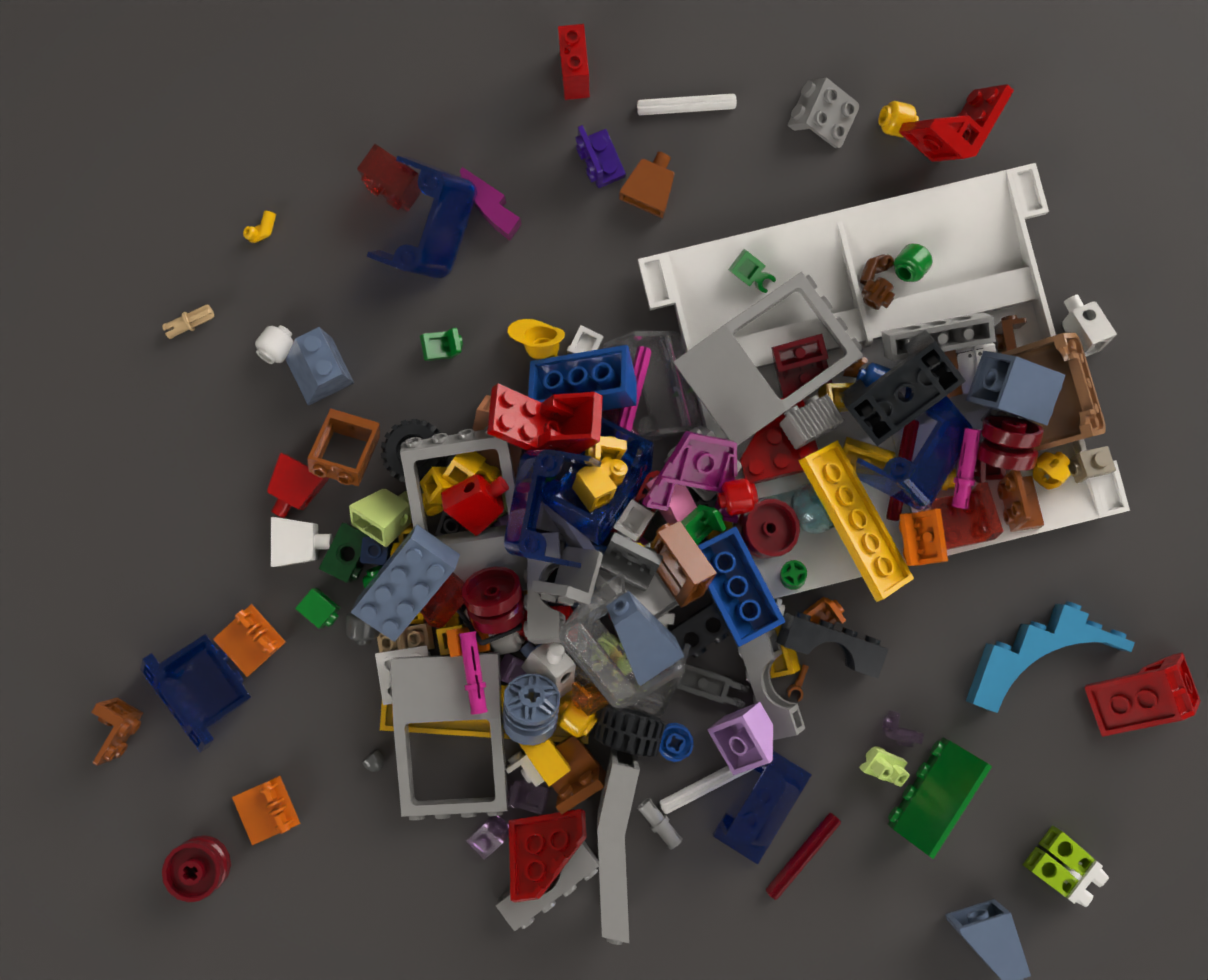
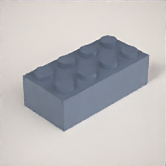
M416 524L358 596L351 613L395 642L456 569L460 554Z

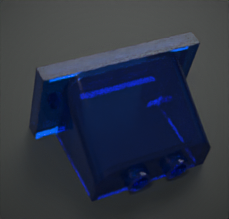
M206 634L160 664L151 653L142 659L140 667L141 672L200 753L207 749L214 740L208 730L251 699L250 694L242 685L244 680L241 674L236 669L232 671L227 664L229 659L221 648L217 650Z
M774 750L773 761L754 768V770L761 773V776L737 816L734 818L725 813L712 834L713 837L756 864H759L812 776L811 773Z

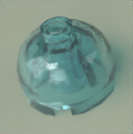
M810 481L799 487L792 495L790 507L795 511L800 527L811 534H819L835 528Z

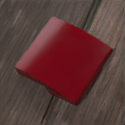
M822 334L771 347L782 397L791 395L829 368L827 362L829 358Z

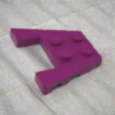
M685 431L642 504L645 507L668 511L675 484L720 493L722 484L735 480V476H737V443L732 440ZM716 500L714 508L721 512L722 520L737 523L738 515L730 516L725 508L720 509L718 500Z

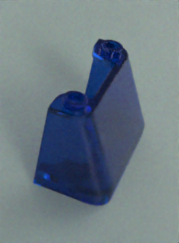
M602 417L600 436H613L627 441V450L620 460L626 463L628 471L622 484L617 486L612 500L608 504L589 512L573 490L572 486L576 473L583 467L588 466V461L585 460V451L578 455L560 481L554 479L551 482H546L541 491L542 501L545 505L586 538L598 545H601L606 540L613 526L618 522L631 499L640 490L646 476L650 473L653 464L654 447L653 442Z

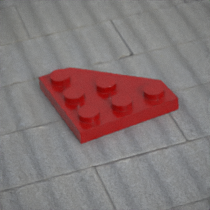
M803 400L796 404L799 409L805 406ZM783 413L758 431L740 458L744 478L750 483L757 484L804 472L799 460L818 451L816 440L797 450L794 449V445L791 444L788 436L780 427V422L785 418Z
M577 809L563 814L558 812L509 820L510 899L512 902L537 900L542 897L587 838L584 810Z

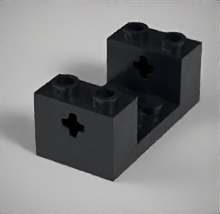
M926 330L904 345L910 355L871 385L866 387L863 381L859 379L839 394L847 410L876 446H879L966 382ZM910 387L912 392L908 398H898V392L901 388Z

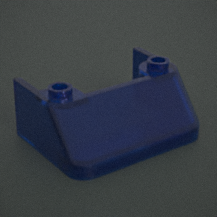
M397 156L396 161L421 170L418 177V187L422 193L434 198L419 247L402 245L395 251L394 255L381 250L370 251L367 257L403 271L434 278L446 277L453 269L477 195L476 186L471 180L410 157Z
M906 387L905 398L911 395L912 390L910 387ZM947 396L925 411L930 418L938 422L913 462L902 457H895L890 459L882 470L858 458L856 461V474L859 480L914 509L925 510L929 508L960 459L964 428H973L971 423Z
M551 449L528 450L521 456L504 537V547L509 554L581 569L582 563L545 556L546 539L535 530L546 477H554L559 474L564 461L601 467V462L591 456Z

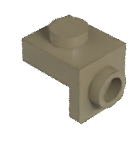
M1108 446L1081 451L1069 459L1070 474L1074 477L1076 483L1116 471Z

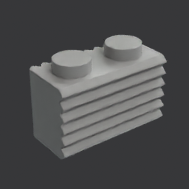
M828 394L821 398L815 395L804 403V407L799 409L796 405L784 413L785 418L780 422V427L788 436L791 444L794 445V449L797 450L836 429L845 420Z

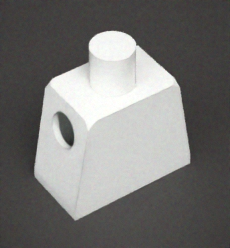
M1074 295L1064 301L1069 314L1062 321V326L1066 333H1076L1079 336L1086 357L1101 351L1117 335L1097 302L1093 301L1084 305L1079 295Z
M271 517V567H282L318 560V549H329L333 542L332 534H318V524Z
M545 643L530 653L521 668L526 673L540 674L549 678L557 686L561 698L573 689L576 665L564 652L565 649L562 644Z

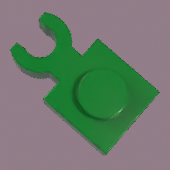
M743 249L728 269L748 286H751L755 281L756 288L763 293L768 292L762 285L765 279L773 282L776 281V278L770 273L762 272L766 265L745 249Z

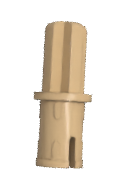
M204 305L189 313L183 312L181 317L164 323L162 327L164 331L171 330L165 334L169 339H172L188 330L194 331L196 326L213 319L215 316L212 308L209 305Z

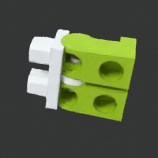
M1052 825L1038 844L1060 860L1062 864H1059L1043 850L1035 847L1022 865L1074 904L1077 902L1087 907L1093 900V895L1086 890L1088 885L1093 882L1098 887H1101L1109 877L1101 869L1103 865L1063 831Z

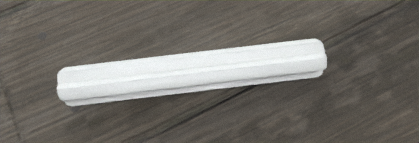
M735 94L644 99L637 101L638 115L727 110L735 109L737 100Z
M726 766L660 800V807L665 814H668L753 769L733 775L729 767Z

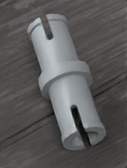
M650 798L644 800L637 809L651 824V830L660 835L670 850L674 849L681 843L683 838L671 826L667 815H662Z

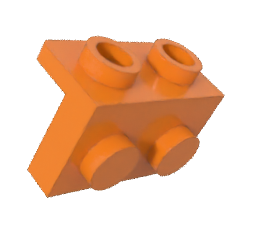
M941 509L900 514L899 529L903 536V556L907 566L947 562L948 556Z

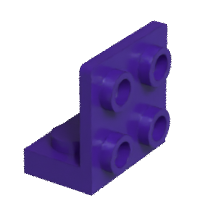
M583 125L578 126V136L575 137L577 142L576 149L580 159H585L587 165L585 169L590 182L595 181L599 189L625 178L626 173L607 129L587 136Z

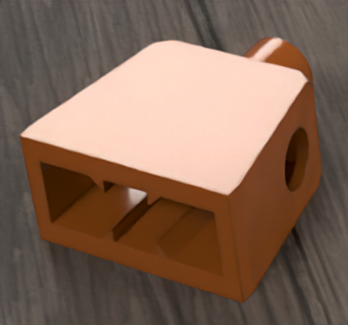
M657 152L653 162L641 159L621 188L619 200L663 219L675 175L673 171L667 169L671 157L663 152Z

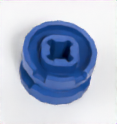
M668 723L665 725L659 752L669 761L678 762L685 759L693 750V737L684 725Z

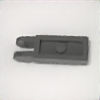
M681 662L674 688L722 704L726 702L741 708L744 707L745 702L736 697L726 696L728 689L732 687L741 692H749L750 688L747 685L732 681L729 677Z

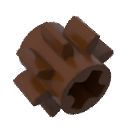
M878 277L875 282L869 279L862 288V294L865 295L863 297L864 303L875 310H879L881 306L888 308L895 296L892 292L894 289L893 285L882 277Z

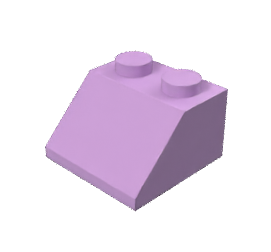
M760 702L723 716L707 729L733 775L773 761V723Z

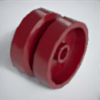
M986 417L983 420L981 434L985 438L979 441L977 458L986 464L1007 470L1027 471L1034 469L1039 454L1034 447H1038L1041 444L1044 433L1043 428L1034 422L1016 417Z
M778 499L759 501L758 504H755L752 512L739 514L737 523H733L732 528L737 527L752 558L756 560L778 557L790 552L796 545L800 534L799 519L795 511L786 502Z
M497 566L484 568L473 573L462 587V597L467 608L470 623L474 629L482 633L498 634L507 632L515 628L526 615L527 610L524 608V595L518 575L511 569Z
M202 835L185 841L173 849L164 861L162 878L167 891L176 899L185 902L201 901L208 897L228 878L231 868L230 854L225 845L214 837Z

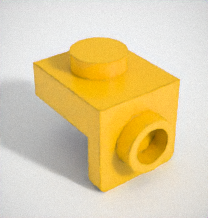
M600 436L599 443L585 450V460L588 461V466L592 467L598 464L600 459L607 456L620 460L627 450V441L613 436Z

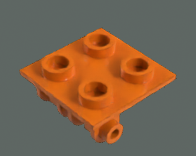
M253 604L245 610L239 611L235 615V619L213 638L246 677L250 676L286 643Z
M281 776L232 797L252 845L279 833H285L290 828L301 824Z

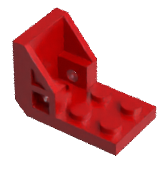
M1008 84L975 89L968 95L965 106L956 117L903 123L898 132L932 162L974 157L981 149L1014 90Z
M498 383L492 387L487 434L551 461H568L600 442L603 395L596 392L554 394L541 403Z
M1183 652L1172 654L1142 667L1139 673L1087 684L1084 687L1102 737L1185 720L1196 714L1201 702Z

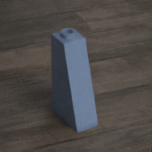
M627 591L606 606L629 665L640 686L685 657L675 636L630 591Z

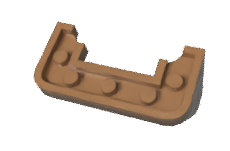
M1061 333L1002 352V354L1017 356L1066 375L1048 426L1036 423L1044 430L1041 444L1038 447H1034L1037 451L1106 432L1104 417L1083 346L1076 333Z

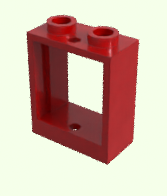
M584 24L558 26L565 100L590 98Z

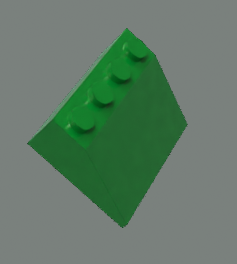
M944 737L941 741H936L930 751L932 755L927 763H922L916 773L918 777L912 785L909 784L902 794L904 799L898 807L895 806L891 810L887 824L932 859L940 850L992 768L987 762Z

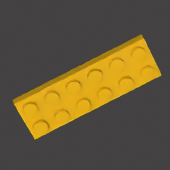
M838 440L799 460L801 467L875 601L878 602L885 599L913 580L912 573Z

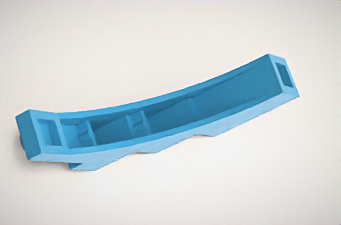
M1068 601L1065 604H1055L1048 626L1031 621L1030 625L1021 624L1013 647L996 641L995 645L986 643L966 702L998 713L1002 701L1013 682L1028 666L1042 656L1065 646L1089 642H1100L1121 651L1132 652L1135 642L1126 639L1127 634L1111 629L1109 633L1101 630L1103 625L1087 620L1089 614L1080 611L1082 606Z

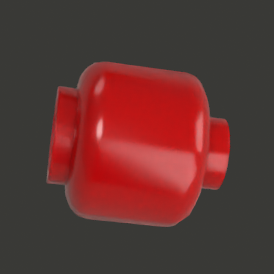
M745 478L724 482L721 492L717 493V500L720 509L725 508L730 516L752 512L755 504H758V495L755 484L750 483Z

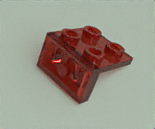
M988 482L979 483L972 489L969 509L951 506L954 495L930 501L931 510L941 509L947 550L993 541L1004 532Z

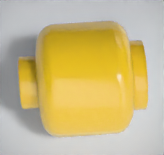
M892 101L881 109L878 123L885 134L903 138L898 132L902 124L919 121V117L916 115L917 112L913 105Z
M580 698L573 699L571 703L565 701L559 709L558 715L561 716L559 726L575 738H580L582 735L587 737L598 721L595 717L596 710Z

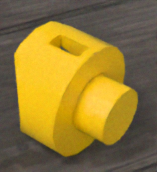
M1059 451L1055 454L1050 452L1042 453L1037 458L1036 466L1033 469V479L1047 490L1059 487L1070 477V470L1067 467L1070 464L1069 458ZM1046 474L1050 476L1048 480L1045 477Z

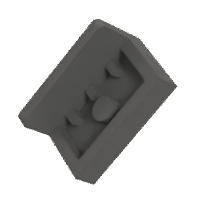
M614 533L602 557L600 569L646 591L663 556L659 555L652 548L643 547L633 542L628 536Z

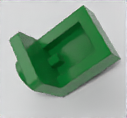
M451 328L446 332L425 333L420 336L424 361L454 358L461 353L463 341L461 335H458L457 328Z
M700 504L681 521L697 545L713 530L724 532L727 529L722 520L723 516L718 509Z

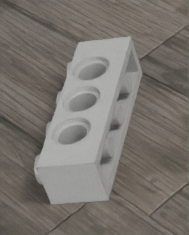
M983 312L881 331L884 357L891 361L907 358L910 354L904 345L924 330L931 335L943 352L996 342L993 316Z

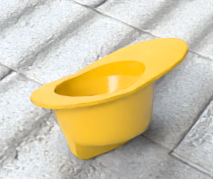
M534 319L517 320L508 326L507 331L512 339L524 345L528 355L534 359L557 357L559 344L565 338V332L562 329Z

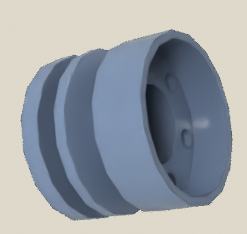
M527 673L517 676L506 687L504 691L502 725L505 733L513 741L522 745H537L544 743L553 735L557 727L560 693L557 686L549 678L540 674Z

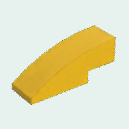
M551 737L544 743L537 745L520 744L549 787L571 771V766L559 752Z

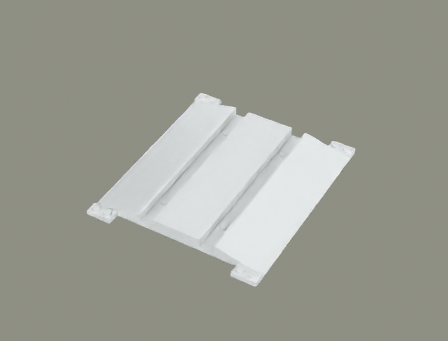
M1036 163L638 259L649 309L655 310L671 305L675 306L685 353L800 272L805 277L807 275L811 276L817 285L815 290L820 297L825 296L833 308L830 310L835 318L840 317L848 327L846 330L848 336L851 339L855 337L863 348L861 353L863 357L868 359V362L861 366L864 369L872 362L892 369L903 361H891L884 357L881 331L981 312L993 316L994 326L1001 321V318L1017 315V318L1026 317L1027 323L1019 329H1013L1017 348L1056 335L1025 219L1045 215L1049 212ZM912 243L926 247L932 255L933 263L921 280L917 282L901 280L896 275L893 265L887 271L875 274L873 280L875 282L878 277H882L893 285L894 289L892 292L895 296L888 308L881 306L879 310H875L864 303L863 297L865 295L862 294L864 285L860 283V278L867 260L882 254L891 255L895 260L902 249ZM743 249L766 265L762 272H768L776 278L775 282L769 279L763 281L762 285L768 290L767 293L758 290L755 286V281L751 286H748L728 270ZM799 292L792 293L734 334L735 339L778 398L783 397L781 396L771 347L822 334L829 358L827 359L828 366H832L844 357L842 349ZM844 371L832 378L833 383L856 382L854 377L843 376ZM903 387L899 392L905 398H908L912 390L910 387ZM820 388L804 398V403L811 397L818 395ZM968 393L950 397L948 400L939 401L914 419L919 421V428L902 513L941 509L947 556L1130 511L1118 464L1115 460L1113 461L1116 468L1115 472L1088 478L1081 483H1076L1074 477L1070 474V477L1062 485L1047 490L1033 479L1044 526L1010 532L1009 525L1005 523L1003 517L1004 503L999 498L997 487L1001 480H986V483L981 484L975 481V486H972L969 509L951 506L955 489L948 488L945 491L916 483L917 468L949 465L950 468L956 469L957 477L964 428L981 430L983 425L981 418L990 408L966 401ZM696 395L703 426L711 430L717 438L729 440ZM849 411L840 412L845 420L836 429L815 439L818 450L837 440L841 447H843L846 437L876 446ZM998 412L995 416L1006 415L1003 412ZM903 427L878 446L896 453V461L887 482L857 472L856 474L904 559L903 536L899 529L900 520L896 522L886 519ZM754 435L737 446V460L739 462ZM1082 439L1038 451V457L1044 452L1055 454L1059 451L1070 459L1078 452L1086 451L1087 449L1085 441ZM742 469L735 476V480L744 478ZM1033 469L1020 471L1022 477L1031 475L1033 477ZM805 472L755 484L758 502L764 499H778L786 502L795 511L800 524L798 541L790 552L768 559H753L774 599L862 577ZM1048 474L1045 475L1048 480L1050 476ZM791 560L802 562L807 569L805 584L797 590L785 588L780 581L783 565Z

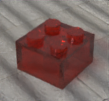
M377 144L373 145L357 168L362 176L360 180L366 184L365 188L377 197L379 194L383 195L387 199L386 202L398 211L402 208L408 212L425 188L418 172Z

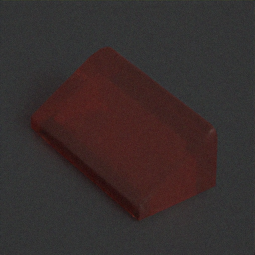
M454 572L420 611L428 626L443 628L464 604L462 597L464 582Z

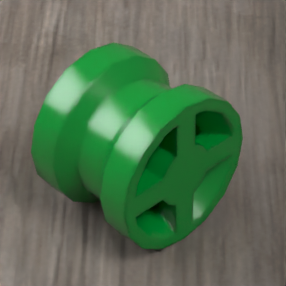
M797 560L786 562L780 573L782 585L787 589L797 590L805 584L807 578L805 565Z

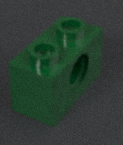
M342 522L319 569L346 583H352L353 579L357 580L363 570L360 562L362 538L369 536L354 526ZM347 547H352L355 551V557L351 561H347L344 558V551Z

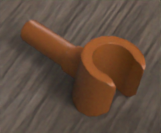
M863 357L844 370L843 376L857 378L859 369L868 362V359Z
M804 664L795 684H791L787 688L789 698L793 690L800 691L797 696V702L801 701L804 696L801 687L809 666Z

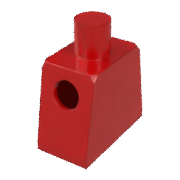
M280 453L267 489V493L278 498L271 512L285 519L292 506L299 510H305L329 478L315 476L309 472L307 465L289 455Z
M475 474L441 492L443 511L475 536H478L503 513L504 503L502 494L509 490V486L501 476L489 483L481 475Z

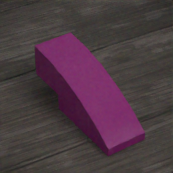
M462 167L460 169L462 180L477 209L500 234L511 240L521 226L520 217L504 207L506 204L504 194Z

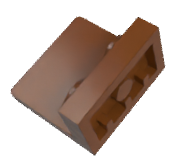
M1011 470L999 482L997 487L998 496L1003 500L1005 507L1003 512L1004 521L1009 525L1010 532L1043 527L1044 521L1032 475L1022 477L1020 471Z
M116 697L96 703L91 712L98 716L99 722L107 726H114L93 761V764L97 766L110 762L117 757L120 758L128 747L126 743L128 738L137 732L142 723L140 718L143 712Z
M572 735L556 745L559 752L571 766V771L551 785L558 793L555 807L561 814L567 812L605 786L606 771L583 742Z

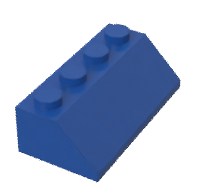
M622 345L530 361L528 397L542 403L554 394L596 392L603 395L602 411L636 406L637 381L629 347Z
M736 526L698 545L717 573L710 583L708 590L738 647L786 622Z

